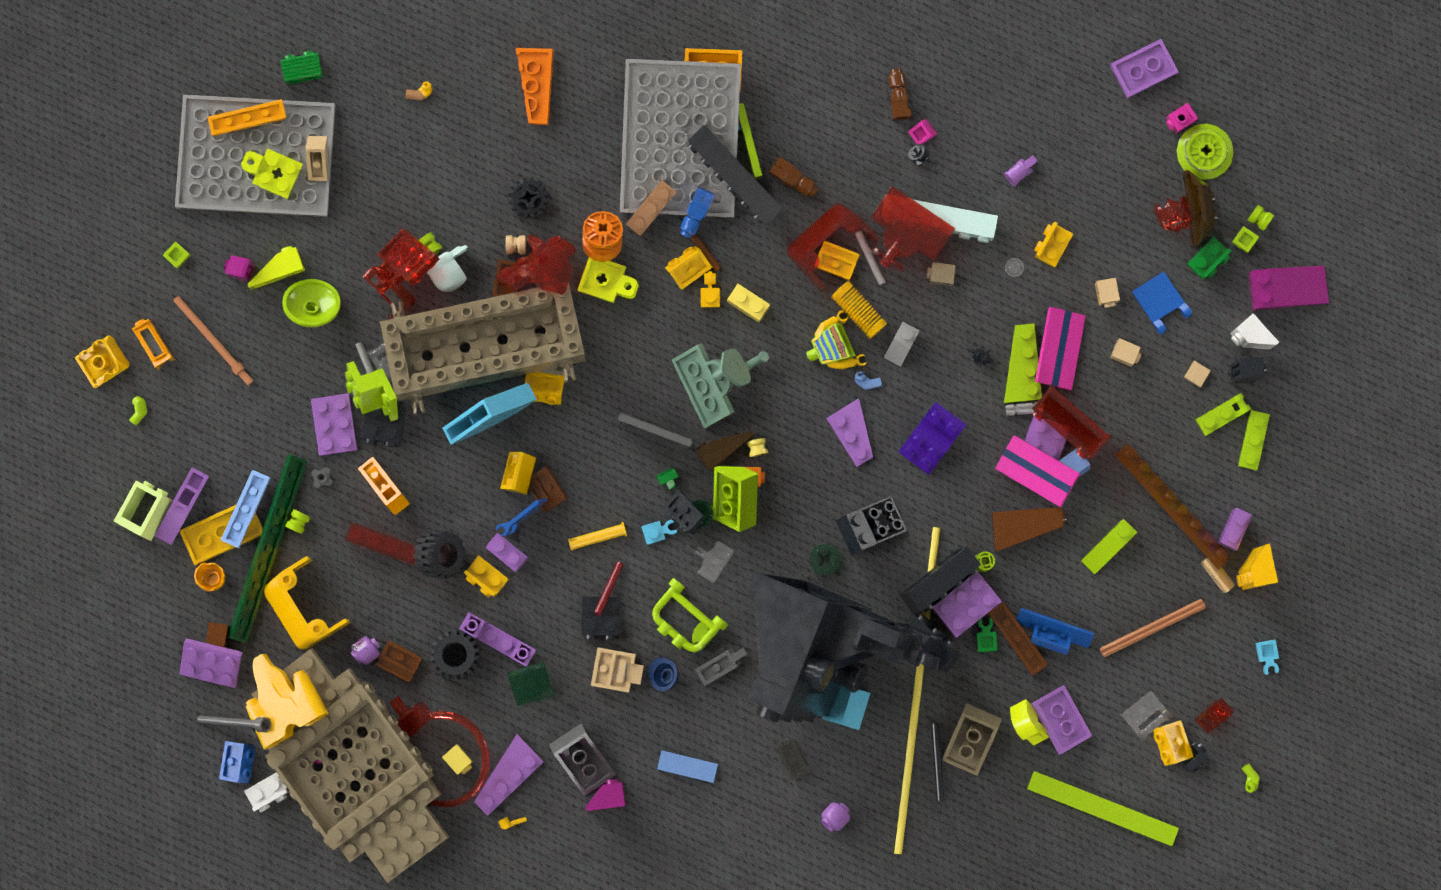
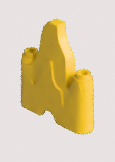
M261 654L254 658L253 672L258 688V700L257 698L248 700L246 702V709L250 720H255L260 716L268 717L271 720V728L268 732L256 731L264 750L272 748L293 735L295 725L298 727L310 726L329 714L308 673H305L304 670L293 674L294 687L288 675L270 661L267 654Z

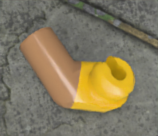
M423 82L417 91L407 89L405 98L419 101L424 100L432 93L431 83Z

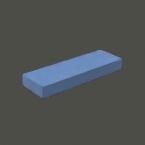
M662 750L657 769L714 783L718 764Z

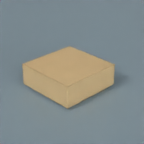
M1193 361L1184 378L1201 387L1211 370Z

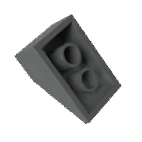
M582 723L549 744L554 756L584 796L616 775Z

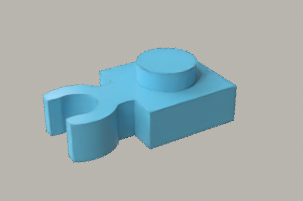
M669 520L663 526H661L660 521L641 526L647 545L665 540L664 534L666 533L669 535L676 534L677 530L670 531L668 529L669 524H673L674 521Z
M1276 640L1255 643L1259 662L1265 661L1263 667L1264 674H1269V666H1272L1274 672L1278 673L1279 667L1274 663V659H1279Z

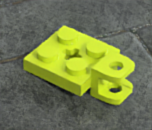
M268 148L264 156L252 151L246 152L241 163L243 170L255 175L252 182L253 185L285 199H288L303 165ZM248 160H253L254 164L249 165L247 162ZM280 169L283 176L275 179L272 171Z
M588 258L577 291L614 303L617 295L627 299L635 298L639 285L635 279L624 275L626 266L611 261L599 262ZM605 274L607 281L599 284L597 277ZM627 286H632L630 290H626Z

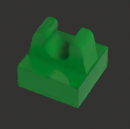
M673 467L656 475L660 485L666 483L669 490L676 488L673 479L677 478L678 475Z

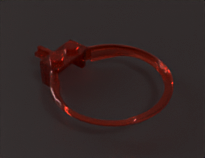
M399 696L393 699L390 705L400 716L397 720V725L408 734L409 738L431 719H445L457 722L474 735L482 755V768L476 784L468 793L460 798L446 801L433 800L429 804L438 807H454L472 799L483 787L490 767L489 749L481 731L474 723L460 714L450 711H430L423 701L408 709Z

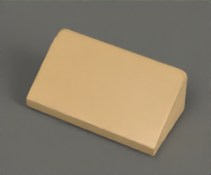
M1208 558L1201 562L1203 568L1223 593L1230 591L1235 585L1222 567L1218 570Z

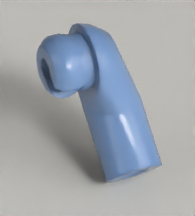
M861 371L855 374V383L864 390L882 387L880 378L870 380Z

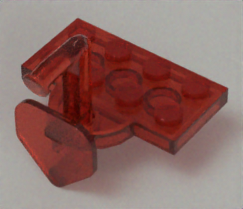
M892 186L871 216L872 220L886 228L883 235V243L887 253L884 254L874 247L871 252L881 259L879 263L886 268L891 266L900 272H904L905 268L894 261L896 257L908 258L919 250L934 261L956 228Z
M403 228L377 254L383 261V264L380 267H371L362 277L390 305L392 302L385 293L391 289L402 300L404 313H406L415 304V298L401 282L406 280L411 286H414L440 259ZM377 274L378 282L374 284L370 280ZM389 314L388 318L394 319L393 314Z
M530 234L527 240L533 250L532 253L518 259L514 265L504 268L496 276L499 283L513 292L531 282L537 283L539 288L544 291L564 294L572 273V267L567 258L577 251L573 244L560 236L550 238L547 243L537 236Z

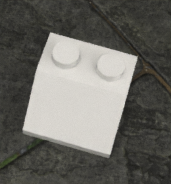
M1254 314L1230 333L1233 336L1231 337L1232 341L1237 346L1241 345L1243 348L1271 349L1279 343Z

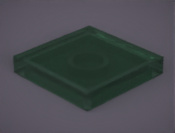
M544 662L507 672L517 706L554 696Z

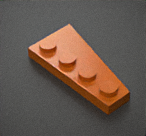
M516 48L528 123L530 125H549L554 50Z

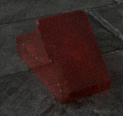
M1220 698L1217 701L1214 700L1195 721L1208 734L1235 711Z

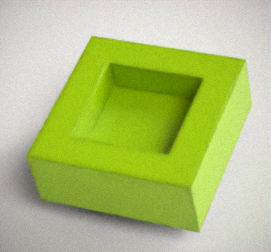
M1243 226L1231 243L1248 253L1259 236Z
M175 241L163 256L178 269L190 257V254Z

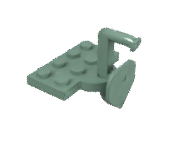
M701 343L672 359L674 367L704 429L735 413L727 394L732 390L734 384L739 387L748 384L751 381L748 370L763 362H767L769 356L765 351H761L758 356L744 362L741 354L736 349H729L722 353L721 360H710Z

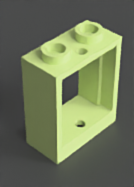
M135 481L114 522L152 541L173 500L167 497V492L159 488L157 491L153 490L154 485L146 481L143 484ZM148 492L157 497L142 526H139L130 520L145 493Z

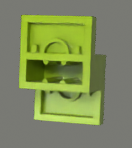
M354 361L347 363V372H345L347 379L346 387L349 394L352 393L354 396L353 402L355 407L360 408L362 414L382 408L384 415H388L391 422L397 420V397L383 368L361 376Z

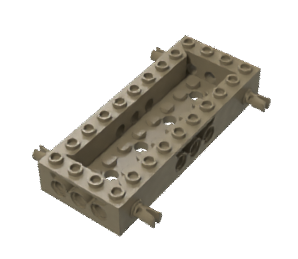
M549 269V279H547L543 270L541 271L543 287L405 316L402 301H398L399 311L396 310L394 303H391L394 319L380 321L397 401L411 399L413 415H418L417 405H419L422 414L425 413L422 396L557 367H562L564 382H568V373H570L573 381L577 380L573 364L584 362L586 359L569 281L555 284L553 270ZM539 327L546 330L545 335L541 337L535 335V330ZM502 335L508 337V342L504 345L497 342V339ZM464 343L471 346L470 351L467 353L460 351V346ZM427 351L433 354V358L429 361H425L422 358V355Z

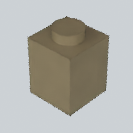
M933 262L931 267L927 269V279H930L929 284L953 286L956 265Z

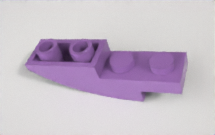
M193 467L191 468L154 537L172 545L209 477L208 475Z

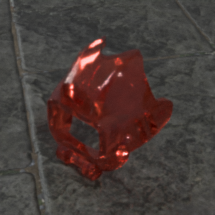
M1185 196L1181 197V202L1168 198L1164 208L1160 207L1158 203L1155 205L1154 212L1163 229L1168 231L1174 230L1177 233L1184 228H1189L1192 218L1189 214V204ZM1183 221L1182 223H1180V224H1178V225H1174V226L1171 225V224H1173V223H1175V222Z

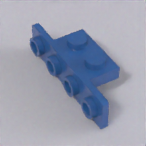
M1021 608L1016 619L1020 625L1033 629L1030 643L1067 655L1071 642L1088 648L1094 636L1093 632Z

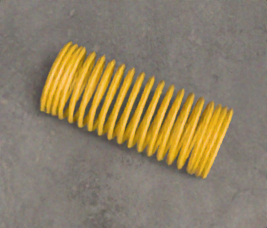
M848 281L831 298L836 303H839L838 306H841L843 311H846L845 313H848V316L853 318L852 321H855L857 326L862 328L861 331H864L866 336L871 339L887 322L881 318L874 324L881 317L879 315L869 324L879 313H876L866 322L876 310L873 311L874 308L869 310L872 305L864 310L869 305L867 303L858 311L867 300L855 309L865 299L862 298L863 295L859 296L860 293L855 295L858 290L849 296L856 288H853L843 297L853 287L850 281Z

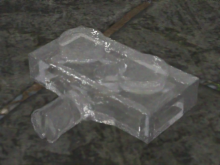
M720 541L709 552L698 546L695 554L704 559L698 574L714 584L734 553V550Z

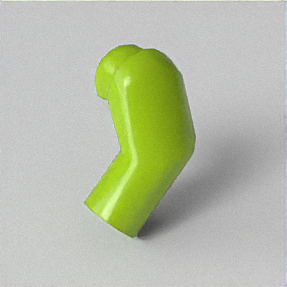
M139 396L132 400L135 413L129 419L136 426L147 414L146 401Z
M1248 763L1241 769L1247 775L1245 789L1247 792L1253 793L1258 789L1260 777L1250 763Z

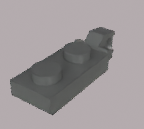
M745 648L737 652L734 649L727 650L695 670L704 686L737 668L738 665L742 664L740 659L748 654Z

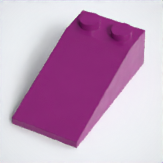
M1325 266L1252 270L1248 274L1253 311L1329 303Z

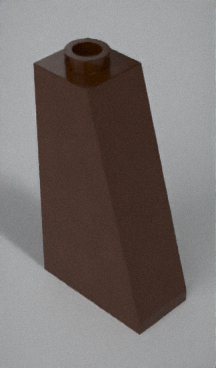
M1062 507L992 512L994 552L1063 527V523H1066V512L1062 511Z

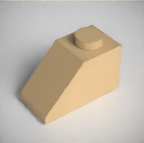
M308 136L306 159L309 181H328L329 152L327 136Z

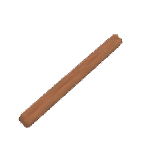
M1199 599L1101 647L1100 652L1103 657H1107L1205 609V603L1202 599Z

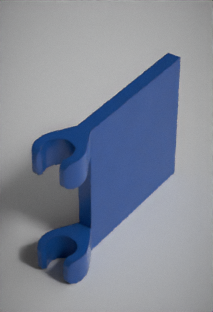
M1165 272L1132 291L1134 297L1160 335L1166 331V326L1160 319L1177 308H1179L1184 318H1188L1192 314L1191 309L1184 302Z
M548 499L536 500L510 522L497 525L496 530L504 527L505 533L501 535L502 537L507 534H513L516 532L519 523L546 503Z

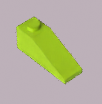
M1124 519L1120 520L1081 562L1095 575L1137 531Z

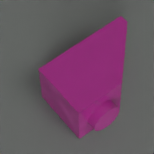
M232 255L230 260L227 259L224 265L227 276L248 283L255 268V264L250 259Z

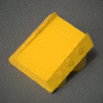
M110 335L104 339L96 340L90 348L83 350L75 357L95 389L127 369L130 363L115 339Z

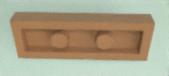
M661 180L626 225L641 236L677 191Z

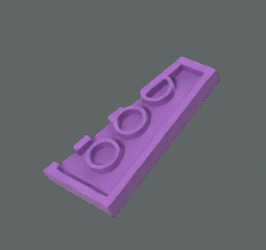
M517 734L474 802L488 816L544 761Z

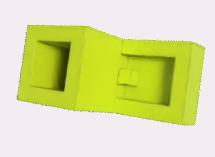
M1026 699L1010 707L1012 724L1022 740L1027 739L1032 745H1036L1049 738L1043 725L1038 722V716L1032 705Z

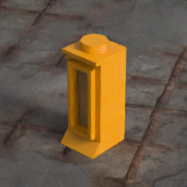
M141 319L135 323V327L132 330L155 368L159 370L162 368L160 365L168 360L171 362L175 360L151 320Z

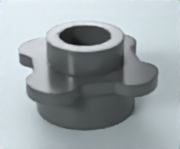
M325 467L323 470L314 469L312 471L314 487L320 488L321 486H330L332 484L329 468Z

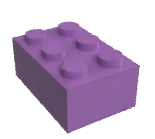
M977 572L931 609L953 637L957 638L1002 601L979 572Z

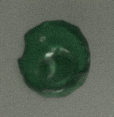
M698 499L692 501L706 516L695 529L699 530L708 527L714 519L713 506L706 500Z

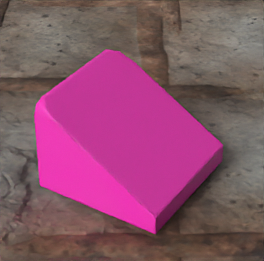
M927 119L922 120L908 131L916 144H924L937 135Z

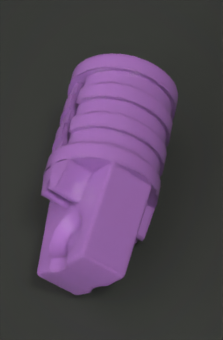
M1033 155L1026 161L1023 159L1019 160L1008 172L1004 173L1005 178L1011 185L1016 186L1025 176L1033 172L1031 167L1038 160Z

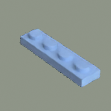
M254 470L251 471L221 541L240 548L271 479L270 477Z

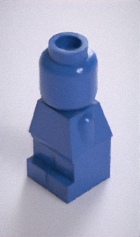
M698 187L687 209L689 216H685L680 226L682 230L680 234L688 238L696 234L700 226L699 220L705 218L715 196L714 193Z

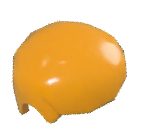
M201 563L196 568L194 574L196 584L201 589L209 592L219 590L224 585L226 578L223 568L216 563Z

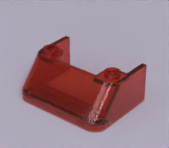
M840 203L834 204L791 242L787 248L788 257L821 293L824 291L825 286L812 273L818 268L820 263L818 255L813 250L840 226L849 233H856L861 229L874 245L879 240V237L856 213Z
M1053 385L1032 407L1034 411L1032 415L1040 422L1042 419L1075 446L1078 449L1076 453L1084 460L1086 457L1091 460L1111 437V435L1104 432L1060 394Z

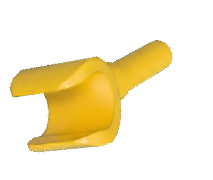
M505 817L498 823L505 830L516 824L527 822V819L524 817L510 822L508 817Z

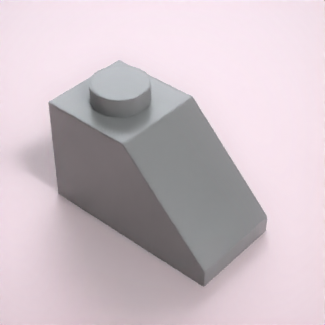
M902 322L884 358L901 367L920 330Z

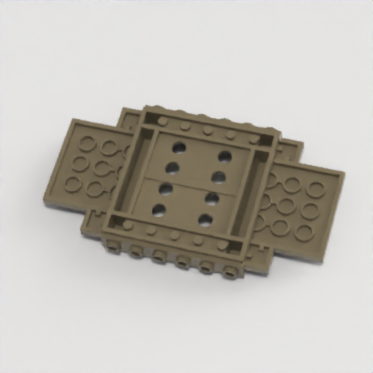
M312 648L283 671L288 675L294 687L293 674L301 670L308 673L329 714L310 726L298 727L295 725L293 735L278 745L269 748L270 752L265 757L268 759V765L278 773L281 783L290 790L291 797L299 802L302 812L312 820L314 829L322 834L325 844L332 848V850L339 847L349 862H352L365 852L388 883L449 838L446 831L427 807L441 793L431 780L434 776L431 766L420 757L419 749L412 746L408 734L399 728L397 719L386 710L387 706L384 701L378 699L374 687L366 681L361 683L351 668L335 679ZM256 690L251 695L258 700V690ZM363 726L367 729L368 734L366 737L358 735L359 727ZM345 738H350L353 742V746L350 749L345 748L343 745ZM330 749H335L338 752L336 760L329 758L328 752ZM383 758L389 759L391 763L388 769L382 768L380 764ZM316 760L323 763L321 771H316L313 767ZM368 769H372L375 772L374 780H369L366 777ZM356 780L360 783L361 788L359 791L352 790V781ZM338 792H343L346 795V800L342 803L336 799Z

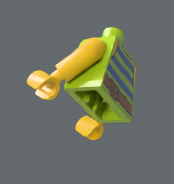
M839 311L836 317L833 316L820 324L815 332V338L811 340L814 348L806 352L810 362L819 359L822 365L827 364L830 368L841 370L855 367V365L863 366L866 364L859 362V357L865 355H855L842 325L847 321L848 317L841 319L839 315H842L845 311Z

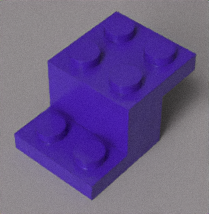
M935 402L898 452L929 475L965 428L966 424Z

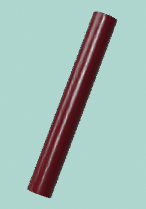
M616 562L596 606L595 614L601 616L623 568V563Z

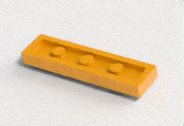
M280 99L209 116L208 122L211 135L214 137L285 120L287 116L283 100Z

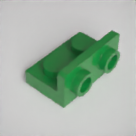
M1213 237L1187 265L1202 280L1206 277L1210 279L1217 272L1216 266L1219 263L1224 265L1231 258L1228 255L1231 250H1227Z

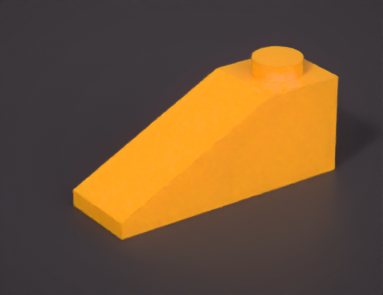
M374 457L358 468L394 515H397L410 504Z

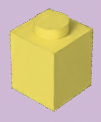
M458 744L442 757L457 775L460 773L464 775L472 768L470 764L473 761Z

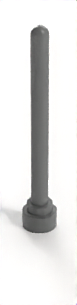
M202 715L197 717L199 723L252 727L257 732L266 733L271 728V720L268 717L260 716L255 720Z

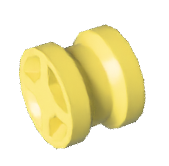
M765 438L747 442V446L750 447V457L768 454V449L765 448Z

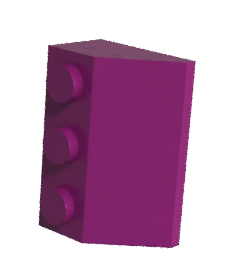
M619 778L606 780L607 784L601 786L585 807L586 811L626 806L624 782H620Z

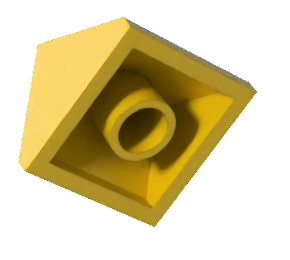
M509 452L500 489L527 495L536 457L523 452Z

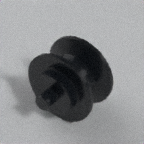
M916 144L909 150L908 157L915 165H921L928 160L929 151L922 144Z
M983 346L981 349L977 348L976 351L972 349L971 353L974 354L972 356L974 359L972 363L978 361L980 362V367L982 364H991L992 360L989 359L991 356L989 355L990 350L984 352Z

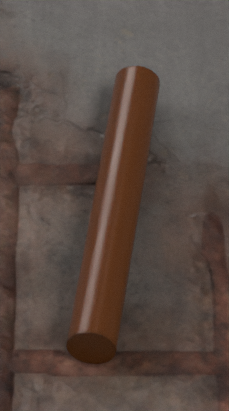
M697 234L692 235L690 238L692 242L701 250L715 272L719 271L722 268Z

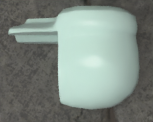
M466 245L458 246L450 252L441 254L426 266V273L439 290L444 292L454 291L467 280L464 272L454 260L467 250L468 247Z

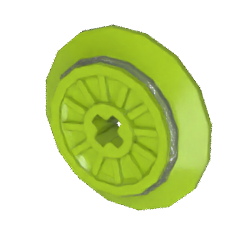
M1210 124L1195 125L1186 130L1179 139L1177 146L1178 162L1183 170L1191 171L1202 180L1214 179L1225 173L1232 162L1234 154L1232 142L1226 132ZM1204 147H1207V150H1210L1207 156L1204 154V152H1201V150H1203Z

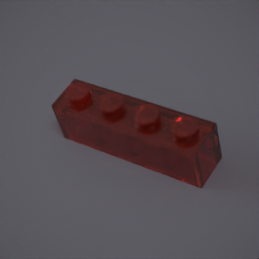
M351 522L345 541L415 566L414 562L416 559L413 558V554H415L414 546L416 545Z

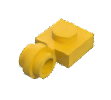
M708 271V273H704V285H708V288H701V308H720V288H712V285H716V273Z

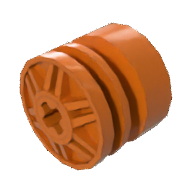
M601 211L591 214L584 221L582 246L583 251L589 258L594 261L606 262L616 258L621 252L623 226L619 218L610 212Z

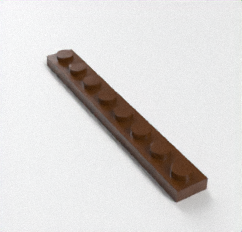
M1127 443L1115 454L1218 570L1223 567L1231 558L1227 551L1217 543L1200 521L1176 497L1174 492L1155 474L1148 463L1137 454L1136 450Z

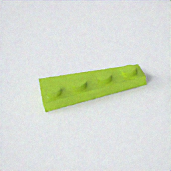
M1034 324L1015 325L1004 403L1042 400L1041 383L1035 382L1038 354Z

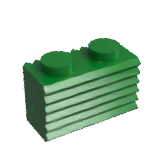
M306 51L303 53V56L297 57L295 54L286 55L285 59L280 60L286 85L324 78L320 56L318 53H314V51Z

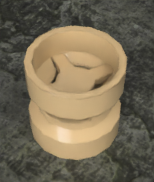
M506 235V254L519 253L520 255H525L526 236L513 237L512 235Z

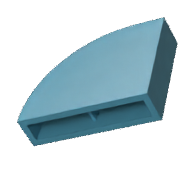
M529 383L481 400L444 426L443 430L452 445L504 421L537 399Z

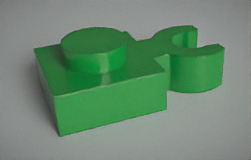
M992 618L989 619L988 626H983L982 619H979L978 626L982 629V633H976L977 652L997 651L996 632H990L993 626Z

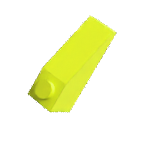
M292 246L281 249L282 252L277 253L248 283V287L253 290L304 272L305 268L298 249Z

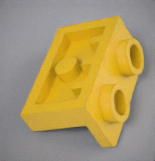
M1056 222L1052 226L1048 224L1043 233L1046 236L1044 241H1039L1034 249L1037 252L1035 258L1054 268L1073 236V233L1058 226Z
M696 246L687 248L682 256L669 261L668 266L665 267L681 290L712 268L701 250Z
M543 372L526 374L525 384L529 383L537 399L536 401L550 405H561L564 376Z
M479 555L464 572L467 575L465 579L473 586L476 583L481 586L480 591L488 598L491 595L496 597L509 580Z
M1181 720L1153 729L1154 739L1158 744L1160 756L1165 766L1193 757Z

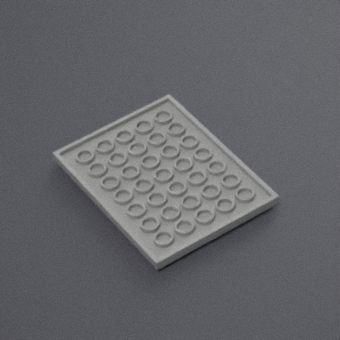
M626 59L620 212L635 213L660 181L663 180L677 192L659 214L688 215L687 209L698 187H701L715 194L706 216L734 217L735 196L727 189L729 185L724 180L720 182L714 175L716 171L711 166L707 168L701 162L703 157L698 152L694 154L687 147L689 145L687 140L705 125L737 159L741 64Z
M183 95L175 208L328 217L336 104L283 100L287 119L213 137L208 122L209 116L276 100ZM308 136H327L329 152L328 181L308 180L306 159ZM268 148L303 164L288 199L252 184L255 175L246 172L241 167L246 152L252 151L264 156ZM248 160L247 163L249 165L254 164V161ZM280 169L272 171L275 179L283 176Z

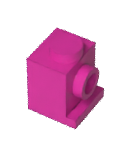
M1186 103L1166 117L1168 120L1166 124L1171 131L1174 130L1177 134L1196 122L1198 118L1190 105ZM1182 115L1184 121H1179L1178 116Z

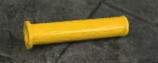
M624 522L617 526L569 538L571 551L623 535L627 537Z

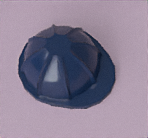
M656 658L650 663L648 668V676L655 689L667 691L678 684L680 673L673 661L666 658Z

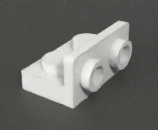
M277 772L244 791L253 806L254 812L259 810L261 813L270 808L269 804L276 800L279 803L287 798L286 794L290 791L286 785L281 783Z

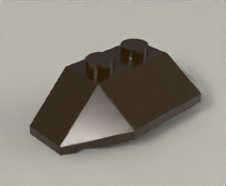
M1185 170L1182 176L1193 248H1197L1216 224L1215 221H1218L1217 211L1213 209L1215 195L1207 183L1191 171Z

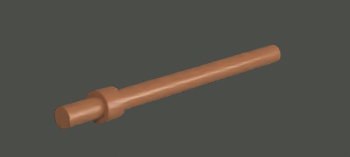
M177 296L173 301L227 361L235 375H239L248 386L253 383V379L246 373L245 367L231 356L181 297Z

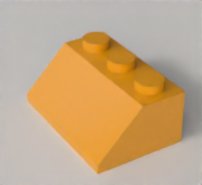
M685 48V61L741 64V93L742 50Z

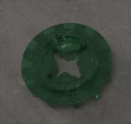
M818 545L810 554V565L819 574H831L840 564V554L832 545ZM830 552L828 560L832 565L824 563L819 566L822 559L818 554L825 556Z

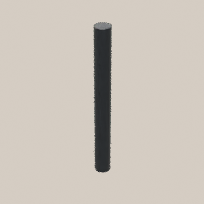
M931 723L937 801H944L939 723Z

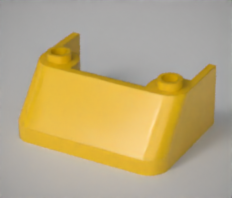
M308 556L283 570L264 589L266 598L293 642L302 650L313 647L351 623L349 619L345 618L331 628H328L323 620L315 619L307 624L287 591L292 589L297 583V576L294 572L312 561Z

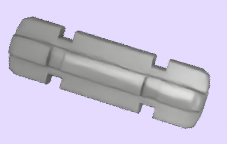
M1043 403L1007 405L1006 415L1042 413L1044 410Z

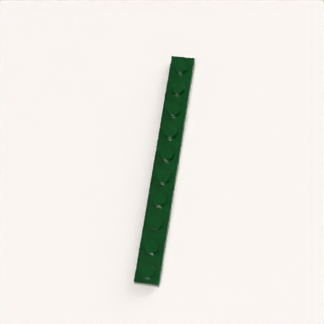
M290 454L287 455L227 636L228 638L243 643L248 641L307 463L305 459Z

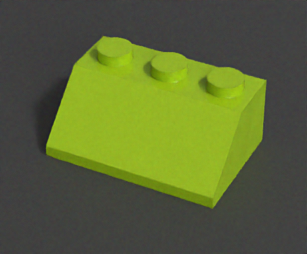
M714 467L713 519L738 532L756 525L757 473L745 467Z

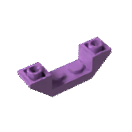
M468 612L459 628L526 667L536 651L534 648Z

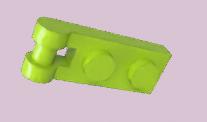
M1242 393L1195 420L1204 436L1251 410L1249 404L1246 405L1243 400L1244 396ZM1237 403L1240 409L1235 411L1232 406L1233 404Z

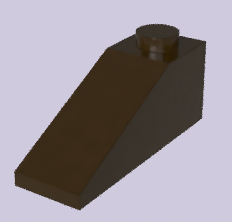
M750 431L712 440L708 443L703 442L696 448L698 451L696 456L712 472L714 467L719 466L750 440L754 433Z

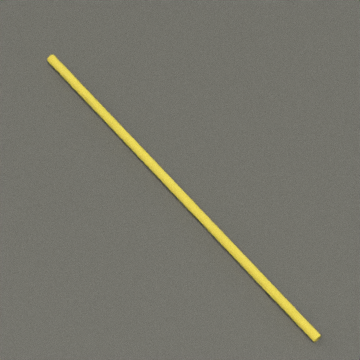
M933 527L928 571L935 567L937 563L941 528ZM931 609L925 613L923 612L922 616H926L930 620ZM922 664L919 667L916 666L895 854H902L924 672V665Z

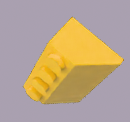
M1270 544L1253 549L1238 571L1239 575L1236 576L1237 584L1239 587H1242V590L1278 582Z

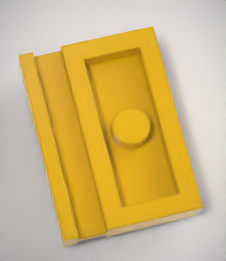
M824 241L814 267L850 281L860 254Z

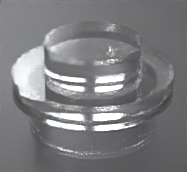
M1011 258L1005 264V271L1011 277H1018L1024 271V264L1018 258Z

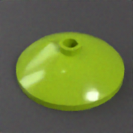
M317 279L301 280L286 290L282 302L283 310L292 322L300 326L319 327L331 322L337 316L340 310V296L336 289L327 282Z

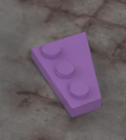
M858 398L826 418L856 467L873 458Z

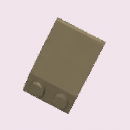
M966 703L942 761L978 776L1002 718Z

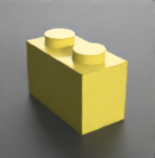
M737 284L727 299L729 304L760 323L770 307L769 303Z

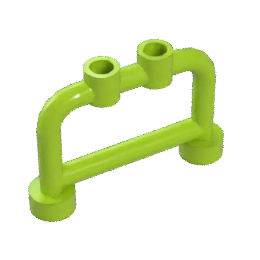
M673 578L668 583L671 587L653 608V620L659 626L657 630L665 637L669 634L673 638L672 643L678 649L684 647L690 652L701 651L720 629L724 631L728 624L718 615L711 621L680 594L685 587ZM672 597L710 629L699 643L691 644L660 617L661 609Z

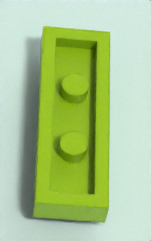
M1250 411L1238 467L1258 470L1270 414Z

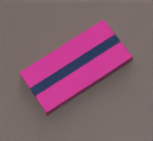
M1054 307L1048 308L1035 378L1036 383L1072 390L1086 315Z
M1016 435L1012 437L995 468L1059 507H1062L1080 475L1079 472Z

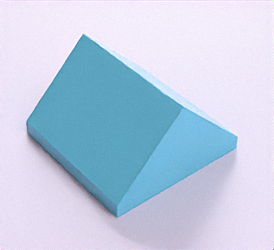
M841 686L830 715L823 716L822 719L859 730L870 693L862 690L852 693L846 690V687Z

